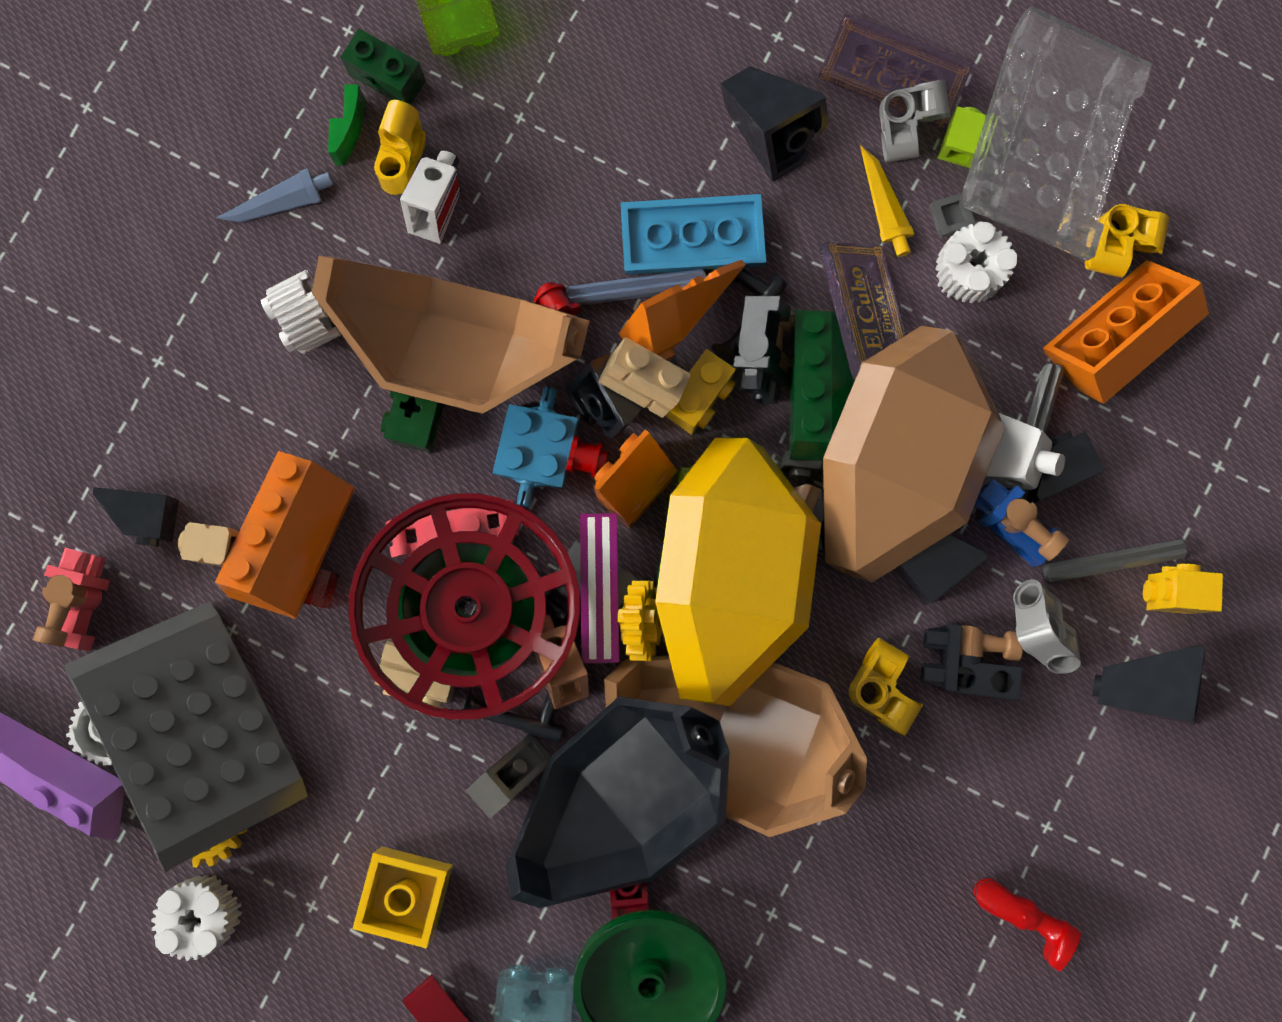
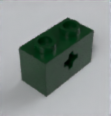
M358 28L340 56L350 77L391 100H399L411 105L426 81L420 63L417 60Z
M390 391V397L394 399L390 412L386 411L382 419L381 432L384 433L383 438L390 444L432 453L444 404ZM416 403L421 410L419 413L413 412L412 416H410L406 410L407 408L413 409Z

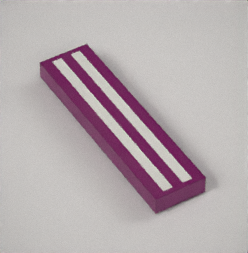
M617 513L580 514L581 659L583 663H619Z

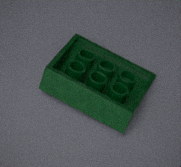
M795 310L790 346V460L823 461L827 447L860 370L861 360L863 363L865 358L867 360L882 351L880 348L866 349L860 328L874 329L877 327L883 349L898 341L897 332L885 334L881 327L865 324L860 320H856L855 324L854 319L852 320L851 318L850 322L849 317L832 311ZM866 334V335H869V337H874V335H876V334Z

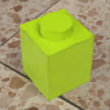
M957 106L948 122L937 159L971 169L980 156L991 116L982 114L979 109L974 107L962 108Z

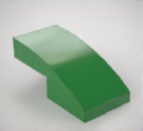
M344 84L343 118H329L328 153L336 166H343L350 157L363 125L366 99L359 84Z

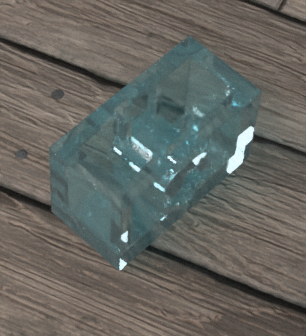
M510 965L508 970L502 969L498 977L494 1022H572L574 976L568 975L567 970L560 968H548L546 973L531 972V968L525 965ZM532 990H539V997H541L539 1003L533 1002Z

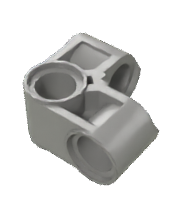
M946 80L932 81L910 88L895 90L882 100L879 106V115L882 129V150L886 163L921 157L918 146L917 122L922 123L950 117ZM890 100H902L906 107L904 116L897 118L889 113L888 104Z
M1037 580L1024 581L1016 588L1013 596L1017 623L1016 635L1021 647L1026 653L1034 656L1053 673L1067 674L1078 670L1081 666L1077 632L1063 621L1061 600Z

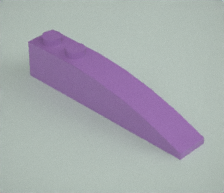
M0 712V781L33 803L38 809L49 812L63 820L68 826L77 828L89 836L115 840L119 836L125 791L120 779Z

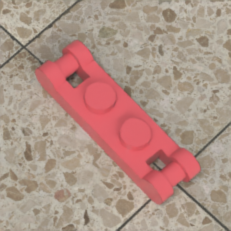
M508 499V500H507V501H510V502L514 503V500H513V499ZM478 508L446 511L452 532L479 531L498 536L508 517L498 512ZM431 515L410 525L392 540L393 546L390 547L391 558L408 557L419 546L438 537ZM498 515L500 527L490 529L488 517ZM518 529V531H517L515 537L519 536V529ZM416 530L417 542L407 543L406 531Z

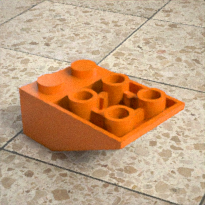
M644 430L639 437L633 433L619 449L622 453L613 465L608 461L594 477L596 480L594 489L597 501L611 513H617V518L629 529L677 476L678 471L647 430Z

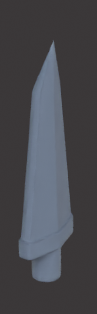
M306 168L216 218L242 223L311 204L315 205L322 202L319 191L333 186L334 182L329 172L312 177L309 169Z

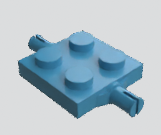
M543 387L539 407L526 408L511 404L508 406L492 473L496 476L513 479L521 484L515 503L521 507L530 508L534 487L548 486L562 490L565 487L568 470H566L573 437L577 435L580 420L575 417L560 415L553 410L558 392L554 388Z

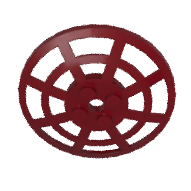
M456 493L435 497L410 507L394 517L376 534L365 549L354 572L349 592L348 617L352 639L360 660L371 677L391 697L406 707L430 717L451 721H472L498 716L521 706L539 694L556 676L566 661L576 638L580 617V591L576 572L567 550L556 534L539 517L520 505L499 497L478 493ZM458 508H478L498 512L508 517L497 537L479 531L452 532L446 511ZM432 516L438 537L419 546L404 560L402 565L381 554L401 531L422 518ZM521 523L531 529L546 543L557 559L561 570L541 578L539 577L537 570L528 557L511 544ZM476 543L492 547L483 565L472 562L461 563L456 544ZM439 549L442 550L446 567L436 573L430 581L412 572L425 557ZM505 555L509 556L520 566L529 582L508 589L503 579L496 573ZM374 567L393 578L387 597V624L364 629L362 618L363 597L368 577ZM406 585L422 594L420 615L399 621V600L403 586ZM566 585L568 593V620L561 645L558 646L540 638L546 617L544 592ZM534 597V619L532 628L528 632L510 623L512 604ZM463 599H472L477 603L476 613L469 618L460 617L456 613V606ZM426 630L431 639L438 644L427 664L412 652L404 639V635ZM502 637L522 646L509 661L494 670L492 669L487 649L495 645ZM392 639L402 658L420 674L408 693L400 689L382 671L372 655L369 644ZM532 651L552 660L546 671L530 687L515 697L502 702L496 683L497 680L516 670L529 657ZM452 652L472 654L478 675L457 676L443 673L441 670ZM434 682L453 687L481 686L487 707L453 710L433 706L422 700Z

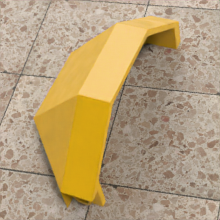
M715 438L670 495L655 602L680 699L731 706L809 628L821 523L766 450L749 438Z

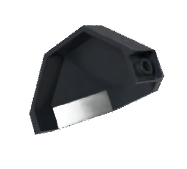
M625 697L616 698L549 758L506 864L510 898L537 908H543L653 881L721 827L726 821L730 751L720 721L692 707Z

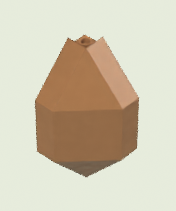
M319 255L312 294L380 388L483 414L572 363L582 355L589 320L526 300L430 276L333 256Z
M920 326L865 360L860 367L823 457L825 562L842 574L872 583L968 523L1005 426L967 346L953 330Z
M669 655L653 656L652 661H630V659H625L604 679L606 707L616 698L625 697L692 707L719 720L730 751L726 817L765 836L772 837L846 814L865 789L867 757L830 685L826 682L773 663L731 706L680 699Z

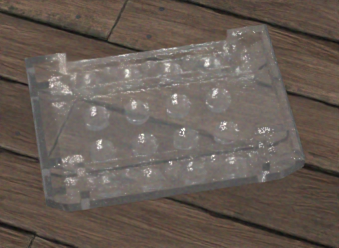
M1033 6L1029 7L1024 11L1012 32L963 188V207L1086 261L1094 258L1104 224L1098 222L1134 100L1141 97L1144 93L1152 63Z

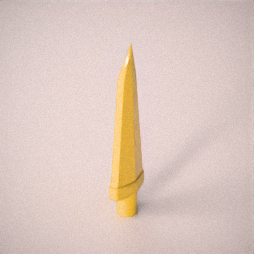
M860 145L882 243L892 242L897 257L906 256L911 253L906 238L914 235L913 228L910 226L879 160Z

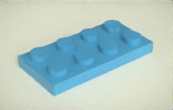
M761 194L620 202L625 275L679 272L694 269L716 270L741 259L745 263L744 268L765 267L766 265Z

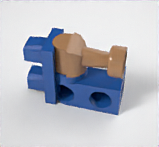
M992 479L987 485L981 487L974 505L983 514L977 522L984 528L990 526L995 535L1032 567L1043 564L1046 559L1051 561L1066 546L1069 539L1055 527L1047 530L1036 519L1037 507L1033 502L1029 503L1024 499H1019L1026 493L1016 485L1007 490L998 481Z

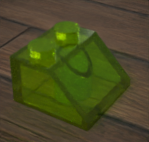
M416 0L433 55L450 56L459 52L460 47L470 44L483 46L492 42L493 37L500 35L490 0Z

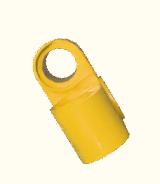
M391 100L388 102L378 130L381 145L374 169L381 188L388 194L398 195L402 194L406 189L423 154L426 134L421 125L419 112L413 106L403 101ZM390 170H400L394 176H386V173Z
M1127 204L1115 205L1094 224L1090 247L1085 258V268L1123 278L1131 265L1133 250L1162 254L1170 220L1169 216L1162 212L1148 211ZM1111 219L1119 224L1120 230L1113 226Z
M877 638L867 651L859 671L848 689L849 697L853 704L877 718V721L898 734L906 736L923 704L910 699L895 688L896 681L911 656L883 639ZM870 682L876 689V695L871 702L866 703L861 697V689L864 684Z

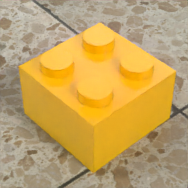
M381 846L372 854L353 929L427 948L435 936L453 864Z

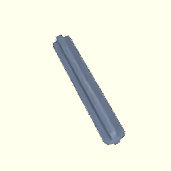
M694 269L573 285L568 287L567 294L571 304L577 302L580 306L650 297L678 284L683 288L693 278L700 275L704 280L706 274L704 269Z

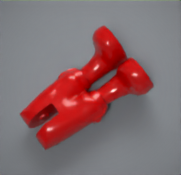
M992 878L980 879L975 883L973 894L982 909L1011 923L1020 930H1035L1040 933L1046 940L1043 948V957L1053 969L1058 972L1063 970L1072 958L1081 939L1082 933L1076 927L1042 912L1032 900L1014 894Z

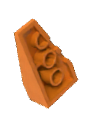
M742 259L714 270L704 280L700 275L693 278L683 288L679 284L642 302L619 332V335L622 339L627 337L667 361L672 360L676 356L674 350L744 268L745 263Z

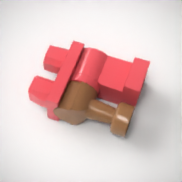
M65 548L59 567L47 565L44 576L52 578L47 583L46 588L43 587L42 594L46 601L50 603L46 625L36 628L32 640L58 647L66 646L77 650L91 651L95 636L87 635L86 632L93 610L102 601L101 589L107 591L110 580L100 578L106 558Z

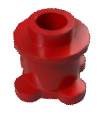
M548 282L542 285L537 290V295L533 301L536 304L570 315H575L581 311L579 303H570L565 294L566 287L561 283Z
M574 435L566 470H568V473H574V470L592 473L591 476L595 477L597 472L607 463L609 451L603 450L602 442H599L598 445L581 442L580 436Z

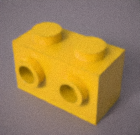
M706 349L690 370L689 380L678 404L673 409H670L665 416L691 435H693L698 426L704 429L715 414V411L711 408L719 397L725 400L735 387L736 382L732 379L736 369Z
M1177 564V567H1162V572L1148 574V580L1144 583L1143 598L1147 602L1146 610L1183 614L1221 612L1223 574L1201 572V565Z

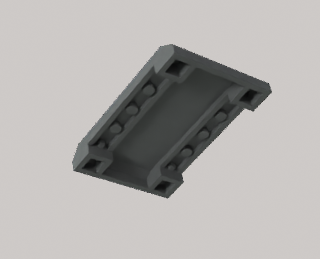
M210 601L64 665L72 686L98 734L164 873L308 797L303 780L219 613Z

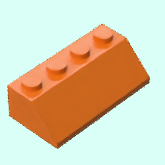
M1146 260L1044 346L1043 350L1054 364L1063 367V374L1077 390L1104 404L1209 314L1202 282Z
M278 451L215 583L229 598L297 619L355 491L354 486L313 461Z

